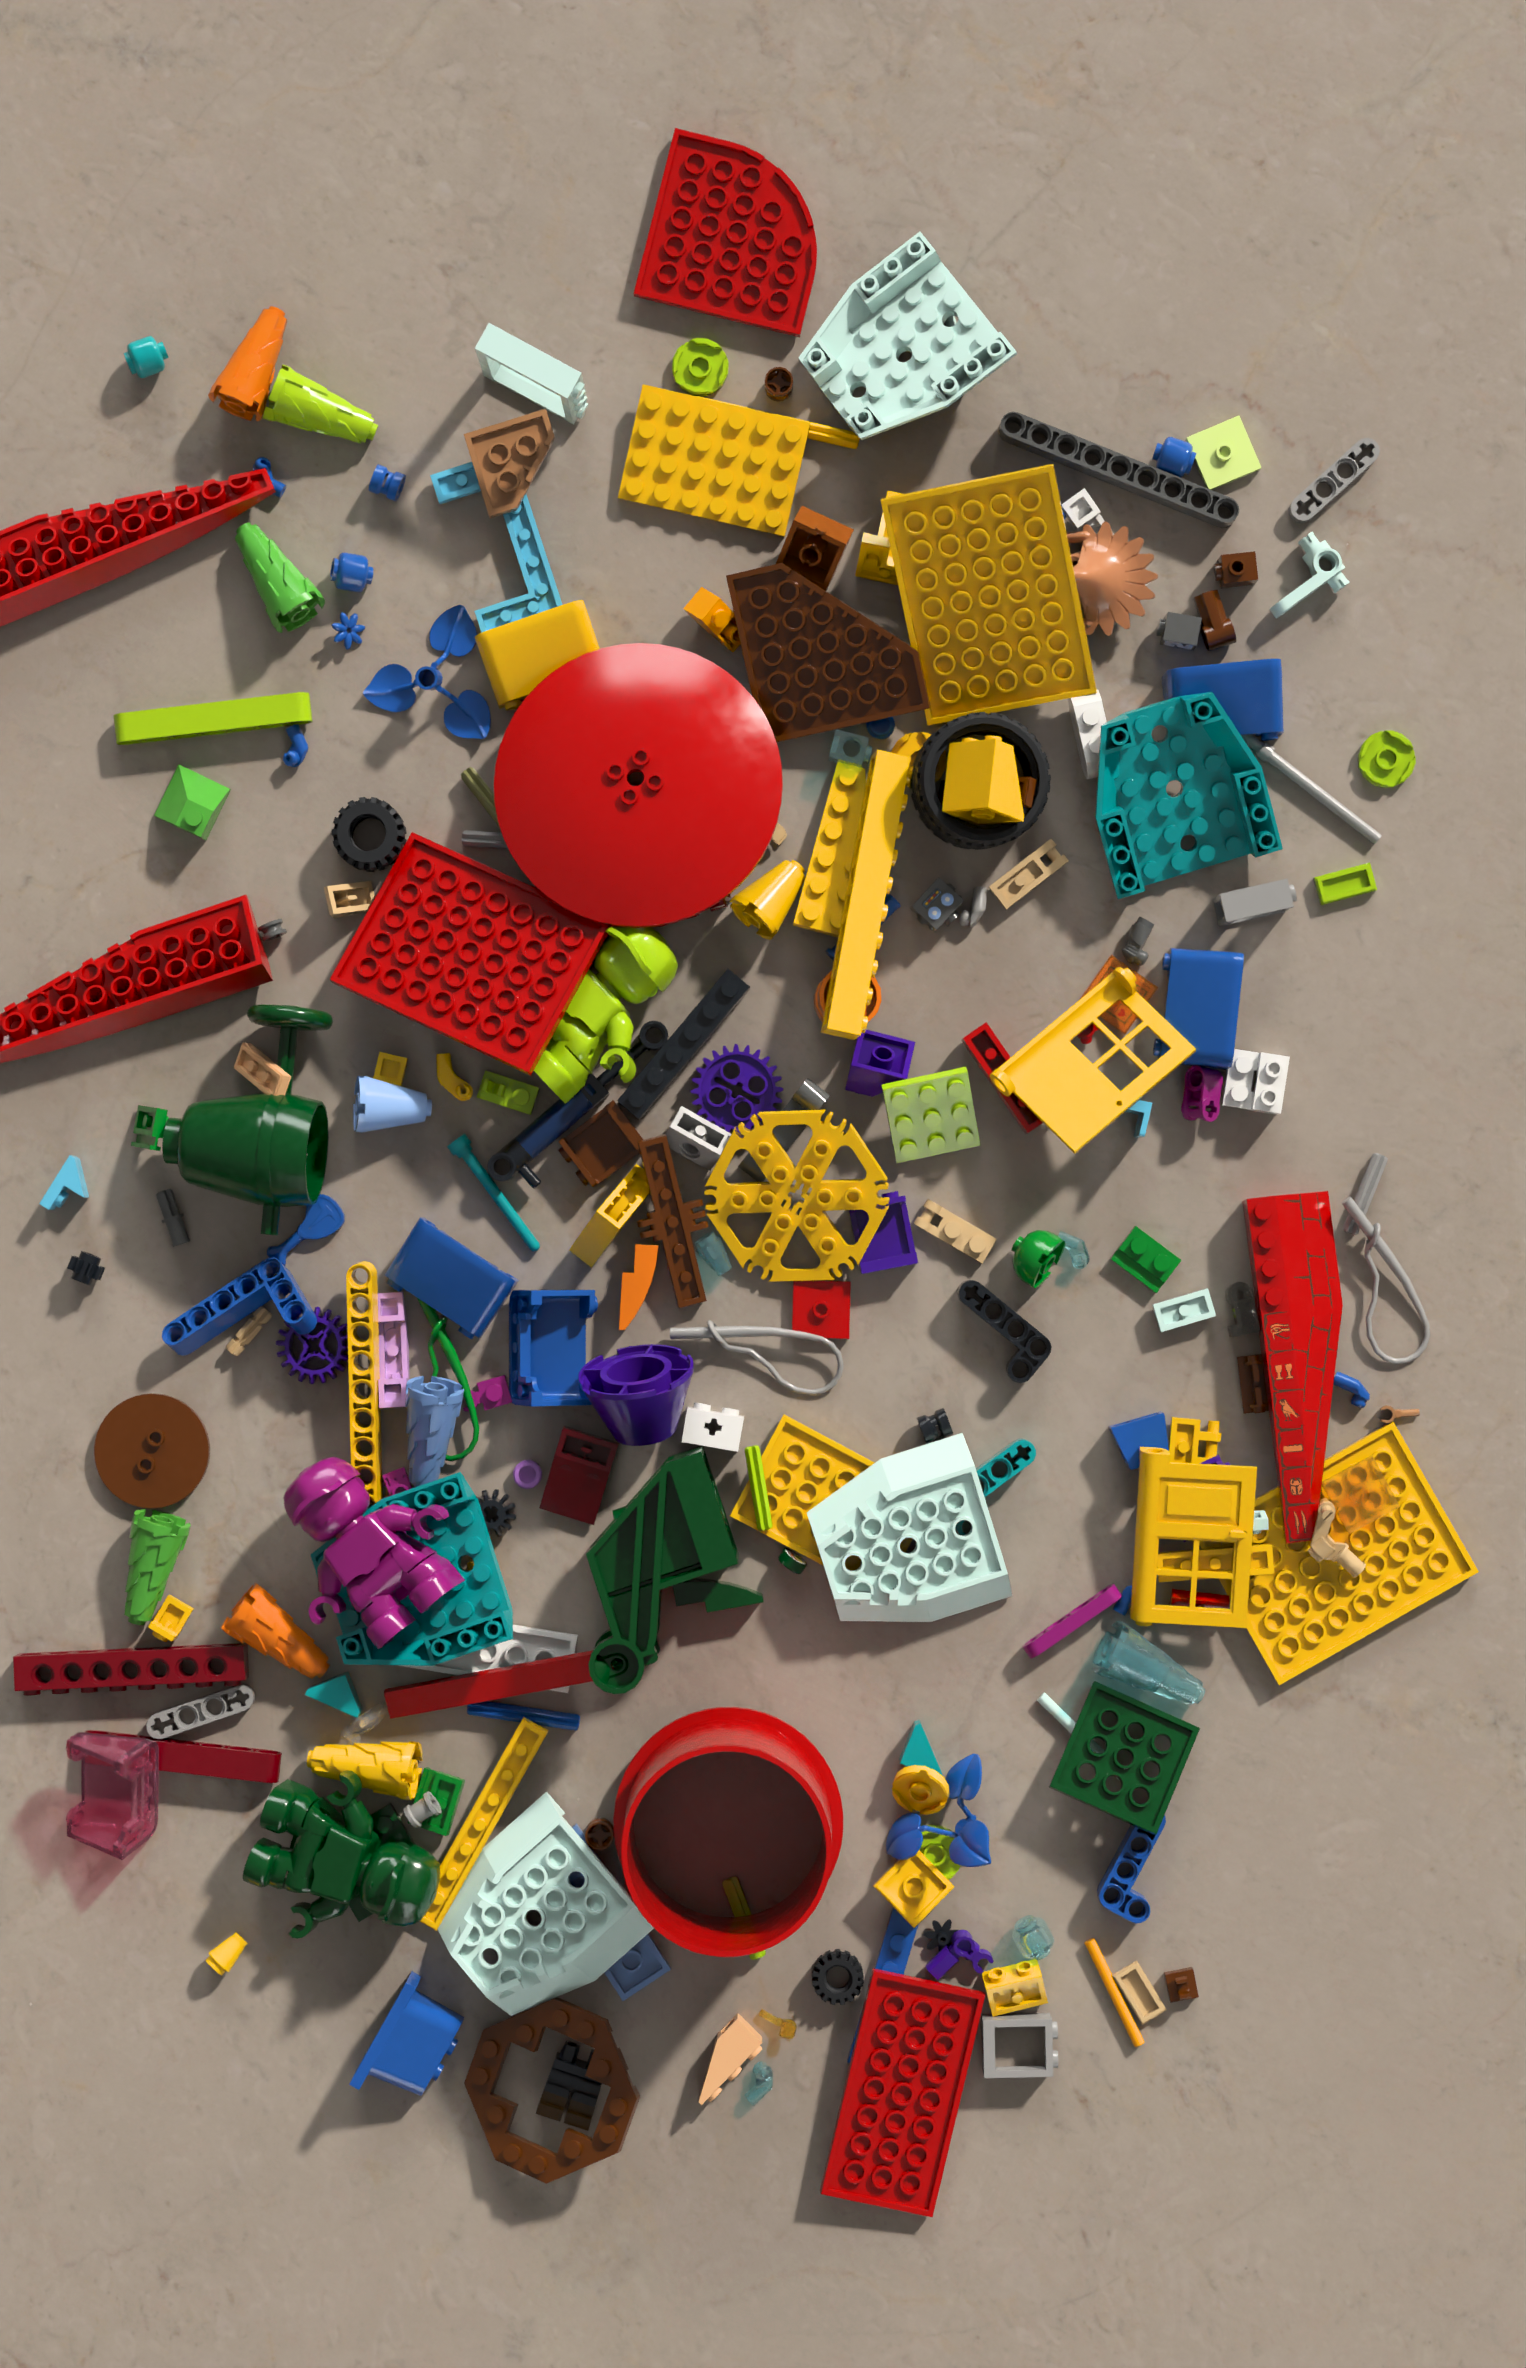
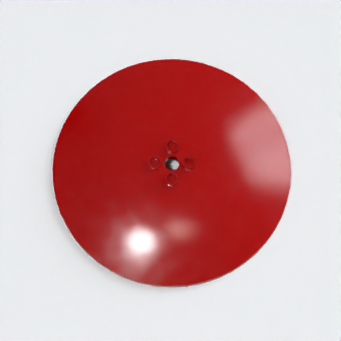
M647 643L620 644L586 653L567 662L542 680L514 713L499 747L494 775V803L503 838L512 857L532 884L550 900L580 917L601 924L630 928L656 927L693 917L716 905L737 889L755 869L771 842L778 823L783 792L782 765L772 728L764 712L745 687L727 671L695 653L676 647ZM633 772H640L644 775V781L638 786H632L628 783L629 775Z

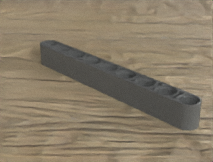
M1009 412L1001 419L999 435L1003 441L1213 526L1227 528L1233 524L1239 514L1237 502L1228 496L1021 413ZM1015 422L1019 425L1020 431L1014 434L1009 433L1005 429V424ZM1040 432L1045 435L1047 441L1043 444H1036L1032 440L1031 435ZM1068 443L1071 445L1073 452L1069 455H1064L1058 450V445ZM1090 453L1095 454L1099 458V464L1089 465L1084 457ZM1115 464L1122 465L1126 470V474L1116 476L1113 474L1111 466ZM1140 475L1149 476L1152 480V485L1149 487L1140 485L1138 477ZM1172 485L1178 489L1179 495L1174 498L1166 495L1164 488ZM1194 496L1202 497L1205 501V507H1194L1191 503V498ZM1218 508H1229L1232 514L1231 518H1221L1217 511Z

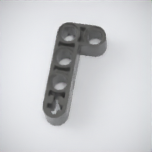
M807 1078L782 1111L820 1110L830 1095ZM778 1125L774 1127L773 1133L787 1152L807 1125ZM748 1153L738 1167L757 1182H763L766 1178L751 1154Z

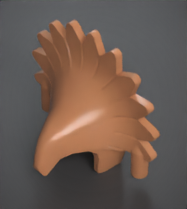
M1108 522L1102 523L1097 534L1088 524L1083 526V531L1067 532L1068 543H1083L1081 551L1072 553L1071 558L1081 610L1084 613L1085 631L1089 636L1094 633L1098 625L1101 626L1105 635L1111 636L1115 622L1124 629H1129L1131 627L1129 613L1141 617L1145 616L1146 613L1140 600L1155 598L1154 592L1145 586L1158 579V574L1145 569L1154 560V555L1150 553L1139 554L1144 539L1138 537L1128 542L1129 530L1126 526L1121 527L1114 535Z

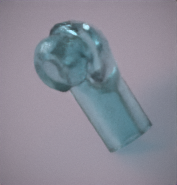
M1060 1231L1058 1236L1066 1243L1065 1248L1069 1250L1072 1265L1076 1269L1085 1268L1090 1259L1085 1242L1080 1238Z
M763 2061L754 2065L753 2072L756 2074V2084L745 2094V2097L752 2105L760 2101L773 2087L772 2068Z

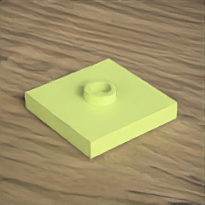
M1236 416L1186 438V442L1192 444L1193 452H1196L1194 461L1205 487L1210 490H1214L1261 469L1240 416Z

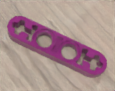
M1114 1583L1105 1587L1031 1638L1022 1648L1030 1659L1038 1656L1118 1601L1122 1594Z

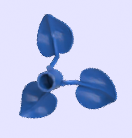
M463 605L454 606L442 613L433 623L429 636L430 644L434 649L444 651V653L435 662H432L431 667H421L416 672L413 683L412 675L407 668L399 664H389L375 674L370 684L363 691V695L381 709L391 712H402L411 708L416 702V694L413 688L419 686L425 690H437L454 702L449 704L444 711L446 728L452 734L461 738L485 739L491 726V713L485 698L476 691L465 690L457 699L452 693L441 686L443 677L437 669L449 656V653L457 657L465 656L476 645L474 637L477 635V630L466 608Z
M971 1754L957 1762L949 1770L945 1779L949 1785V1798L957 1799V1804L967 1818L958 1821L955 1826V1832L926 1825L921 1826V1818L918 1814H904L894 1822L888 1833L886 1841L888 1855L898 1860H906L913 1857L919 1851L923 1842L921 1832L928 1831L955 1838L950 1844L949 1855L951 1860L957 1865L979 1867L991 1864L989 1831L983 1822L976 1820V1816L971 1814L964 1804V1800H972L976 1796L982 1780L981 1759L978 1754Z

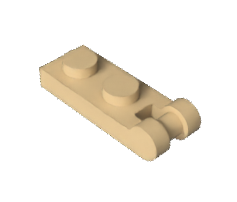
M1052 838L988 887L1005 910L1069 862L1064 854L1061 856L1055 848L1056 843ZM1045 854L1052 861L1048 867L1040 860Z
M927 1199L923 1205L925 1209L920 1217L917 1216L913 1224L983 1264L997 1239ZM935 1214L942 1217L937 1227L930 1223Z

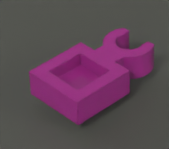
M505 1375L478 1382L479 1391L477 1392L470 1390L475 1408L479 1403H483L484 1410L512 1403ZM467 1406L463 1408L465 1412H469Z

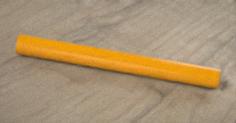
M1091 1938L1084 1942L1134 2047H1138L1144 2043V2039L1095 1938Z

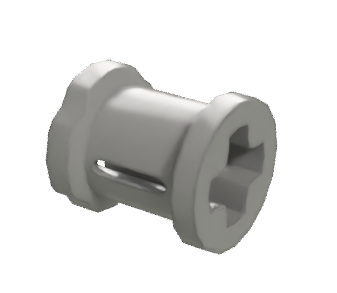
M429 1791L424 1793V1797L413 1805L408 1804L403 1807L408 1821L416 1829L421 1827L422 1822L432 1815L442 1813L439 1802Z

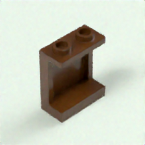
M614 1100L565 1138L558 1141L562 1146L558 1151L567 1163L573 1161L579 1170L575 1173L585 1186L590 1183L593 1188L640 1153L637 1141L644 1139Z

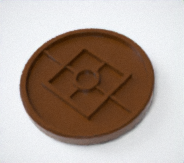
M149 1393L131 1397L118 1404L108 1413L96 1435L94 1457L103 1483L116 1497L130 1505L141 1508H162L186 1498L200 1484L209 1464L210 1441L205 1425L190 1406L172 1396Z

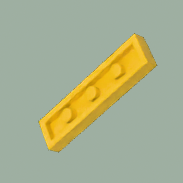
M1272 1544L1252 1545L1250 1576L1274 1574ZM1234 1546L1199 1549L1198 1571L1232 1573ZM1193 1550L1158 1552L1157 1568L1192 1570ZM1158 1575V1582L1191 1580V1577ZM1197 1577V1580H1198V1579H1212V1578H1200V1577Z

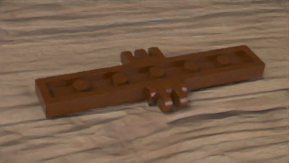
M665 1134L637 1141L654 1211L647 1213L646 1219L637 1221L638 1228L650 1226L649 1230L640 1232L641 1239L652 1237L653 1241H662L677 1306L682 1308L705 1302L707 1300L690 1232L709 1227L707 1221L698 1223L695 1221V1219L706 1216L705 1210L693 1212V1208L702 1206L703 1201L702 1199H696L683 1203Z

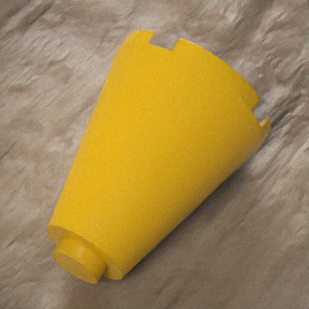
M784 860L734 895L730 900L732 902L730 905L731 910L748 928L751 924L759 929L756 932L757 935L768 940L773 939L805 881L804 868L794 860L791 862Z

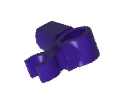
M958 1930L952 1935V1944L949 1947L946 1945L925 1966L929 1973L937 1980H940L960 1961V1956L966 1960H971L974 1970L980 1974L983 1973V1969L978 1964L979 1960L987 1959L991 1964L994 1960L988 1950L980 1949V1945L973 1940L970 1932Z

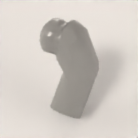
M982 886L973 888L971 911H961L960 925H968L969 928L977 925L986 910L987 888Z

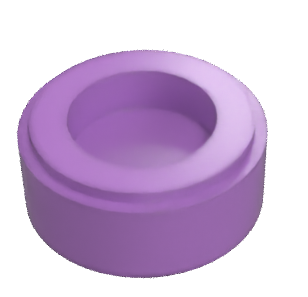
M533 1460L521 1461L514 1468V1481L521 1488H534L542 1479L540 1465Z

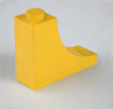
M636 1164L596 1211L569 1249V1251L591 1268L650 1194L643 1168Z

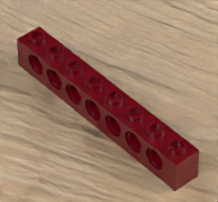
M246 1643L19 1653L13 1656L15 1691H23L24 1696L40 1695L41 1690L51 1689L52 1694L70 1693L69 1689L81 1688V1693L98 1692V1687H109V1691L117 1692L126 1691L127 1686L138 1685V1690L156 1689L155 1685L167 1684V1689L184 1688V1683H195L196 1687L202 1688L211 1687L213 1682L224 1681V1686L242 1685V1680H246L249 1677L248 1644ZM218 1658L223 1661L225 1668L222 1673L213 1671L211 1668L212 1659ZM184 1660L194 1662L196 1666L194 1674H187L183 1670L182 1663ZM156 1661H161L166 1665V1675L161 1676L154 1671V1663ZM128 1662L134 1663L138 1667V1675L136 1677H131L126 1673L125 1666ZM98 1664H104L109 1668L108 1678H102L97 1674ZM70 1665H75L80 1669L81 1676L78 1680L72 1679L69 1676L68 1668ZM44 1666L51 1670L52 1678L50 1681H45L40 1677L39 1670L41 1667Z

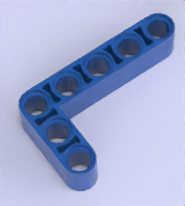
M269 1257L168 1323L162 1331V1339L177 1354L181 1356L191 1354L270 1300H273L282 1318L301 1335L308 1334L315 1328L317 1318L292 1273L277 1258Z

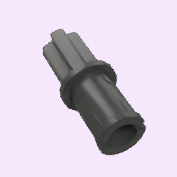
M166 1189L158 1192L156 1197L164 1217L162 1223H166L172 1246L175 1247L190 1242L182 1219L184 1213L180 1214L173 1190Z

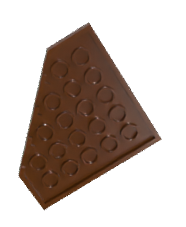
M778 563L726 575L751 694L764 712L776 742L931 708L919 651L784 563Z

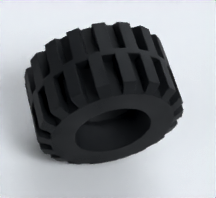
M360 797L358 801L354 802L352 800L348 802L346 808L342 807L338 811L340 814L338 818H334L333 823L335 826L332 829V836L334 838V847L341 858L354 868L366 870L367 872H374L377 869L381 871L390 864L392 866L395 863L394 860L399 856L407 841L405 839L407 832L401 816L389 803L371 797V799ZM375 818L382 822L385 827V839L374 850H361L353 841L354 829L361 821Z

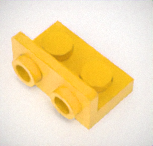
M1037 1959L1021 1961L1017 1964L1001 1968H993L982 1973L992 2017L1048 2003Z

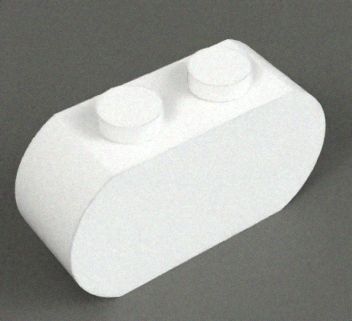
M1098 690L1094 694L1068 698L1069 712L1081 766L1087 780L1098 777L1101 725L1107 722Z

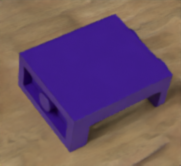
M898 1191L881 1194L883 1198L889 1197L890 1201L887 1205L878 1206H889L859 1263L861 1274L918 1263L907 1211L906 1197L899 1196ZM849 1210L854 1240L857 1243L869 1221V1215L864 1210Z

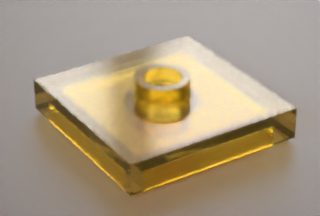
M1369 1456L1321 1482L1348 1534L1400 1507L1373 1456Z

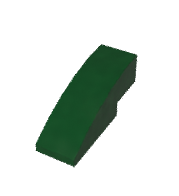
M691 1579L673 1585L676 1607L705 1601L707 1613L764 1602L762 1593L725 1581Z

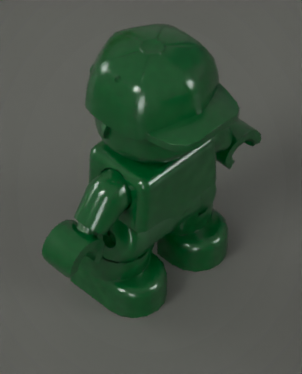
M343 1771L339 1774L340 1782L347 1786V1795H342L337 1790L326 1796L332 1804L344 1807L341 1810L342 1815L326 1799L318 1797L311 1788L289 1779L277 1785L271 1791L262 1810L260 1818L261 1828L277 1834L287 1832L293 1838L290 1848L282 1847L281 1844L264 1837L258 1840L246 1861L243 1881L261 1888L269 1885L276 1889H286L289 1892L310 1893L319 1896L311 1904L299 1902L291 1907L293 1914L300 1913L305 1918V1926L298 1924L288 1933L292 1938H303L314 1930L319 1922L341 1916L347 1910L350 1901L360 1895V1902L366 1910L377 1914L378 1920H381L382 1923L394 1926H409L419 1922L427 1914L436 1897L440 1882V1864L430 1852L416 1844L410 1847L403 1842H388L376 1850L379 1837L373 1831L371 1815L362 1801L356 1800L361 1792L362 1783L358 1775L353 1771Z

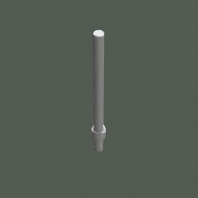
M1242 735L1246 744L1257 752L1256 756L1263 762L1268 761L1373 844H1376L1381 838V834L1275 753V748L1266 742L1264 744L1254 735Z

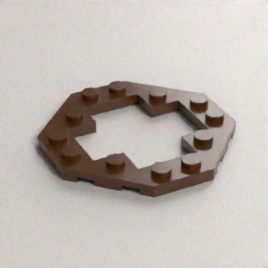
M556 1997L483 2030L464 2084L496 2161L547 2184L617 2154L622 2150L640 2095L636 2085L633 2086L627 2071L629 2068L620 2047L618 2048L611 2033L613 2030L608 2019ZM546 2027L595 2048L585 2076L611 2087L593 2138L568 2128L565 2130L558 2153L510 2132L509 2130L519 2104L493 2093L511 2042L529 2051L536 2052L539 2049Z

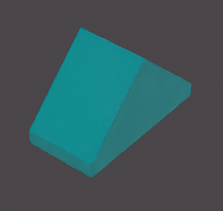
M349 1672L314 1684L305 1693L306 1696L356 1718L361 1715L363 1710Z
M920 1720L914 1721L899 1758L900 1764L905 1766H926L942 1775Z

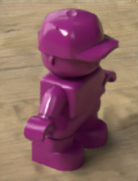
M337 1457L325 1458L304 1469L289 1485L283 1497L285 1510L294 1526L300 1524L302 1529L315 1541L325 1542L333 1538L337 1539L324 1551V1558L317 1568L318 1591L322 1592V1595L314 1599L310 1604L309 1617L314 1624L319 1625L323 1623L326 1618L323 1610L324 1603L330 1604L334 1613L345 1611L346 1604L337 1593H340L342 1585L346 1586L352 1606L358 1613H361V1619L367 1626V1636L379 1650L394 1640L393 1636L416 1620L408 1609L400 1603L401 1600L409 1595L410 1601L422 1614L445 1593L465 1581L448 1559L438 1555L437 1551L410 1537L405 1532L415 1529L420 1537L428 1540L434 1537V1530L428 1527L426 1523L427 1516L431 1515L437 1521L449 1517V1513L440 1505H430L417 1513L416 1509L392 1504L363 1517V1514L370 1505V1496L365 1489L363 1480L358 1478L361 1474L345 1460Z

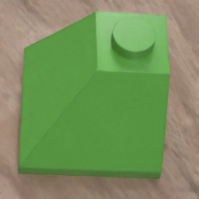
M178 765L154 816L206 841L231 789Z

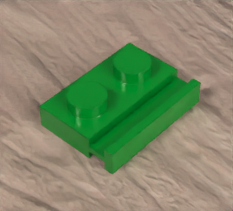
M138 1105L133 1133L137 1134L136 1142H131V1146L160 1151L161 1147L157 1146L158 1138H163L164 1128L169 1118L167 1116L168 1110Z
M1137 1226L1133 1227L1110 1258L1155 1293L1159 1291L1181 1262L1180 1258Z
M428 1767L424 1768L414 1803L424 1797L423 1794L429 1791L439 1802L442 1813L439 1815L434 1814L423 1821L420 1828L444 1836L449 1835L464 1787V1779L435 1771Z

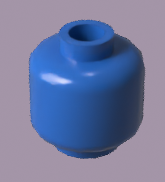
M1167 437L1163 444L1157 443L1152 460L1157 461L1156 468L1182 478L1185 473H1190L1196 452H1193V446L1189 442Z
M341 553L338 558H333L330 580L334 581L336 588L362 592L366 584L372 583L373 567H369L368 559L365 556Z

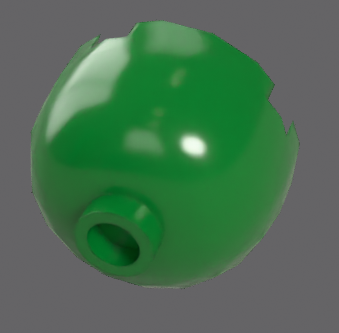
M1043 1230L1030 1232L1025 1238L1018 1237L1011 1249L1015 1253L1012 1263L1016 1275L1024 1283L1035 1289L1041 1286L1051 1274L1048 1270L1055 1262L1057 1265L1066 1245L1065 1241L1056 1234Z

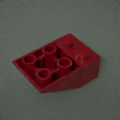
M564 1426L539 1508L594 1525L619 1443Z

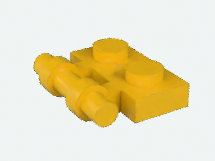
M1171 1417L1168 1444L1170 1462L1199 1464L1216 1456L1218 1442H1221L1222 1434L1219 1433L1220 1421L1208 1420L1207 1431H1200V1419ZM1199 1440L1206 1441L1205 1457H1198Z

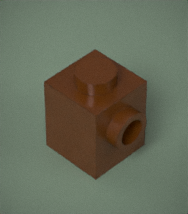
M1255 551L1221 555L1217 560L1218 563L1214 564L1215 581H1220L1221 588L1255 585L1258 581Z

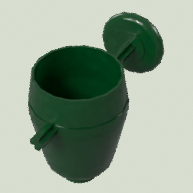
M253 1005L247 1012L248 1018L252 1023L280 1028L277 1065L291 1076L285 1096L261 1093L195 1102L187 1107L182 1118H168L163 1133L162 1152L165 1163L178 1164L180 1174L187 1183L250 1203L263 1205L261 1234L278 1236L280 1207L306 1206L317 1202L322 1190L328 1158L329 1131L325 1105L322 1101L291 1095L298 1030H328L333 1024V1019L327 1012L290 1005Z

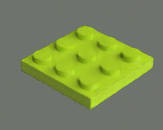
M966 1067L881 1085L896 1163L981 1146Z

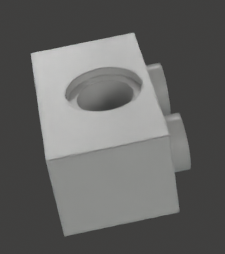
M681 1106L665 1135L667 1136L670 1149L711 1171L727 1144L731 1133Z

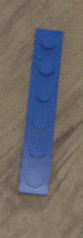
M894 1907L890 1914L874 1969L904 1975L918 1925L913 1928ZM861 2015L849 2051L847 2063H850Z

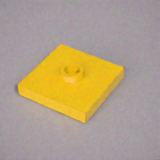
M920 1850L909 1859L898 1860L873 1885L913 1928L954 1888L953 1884Z

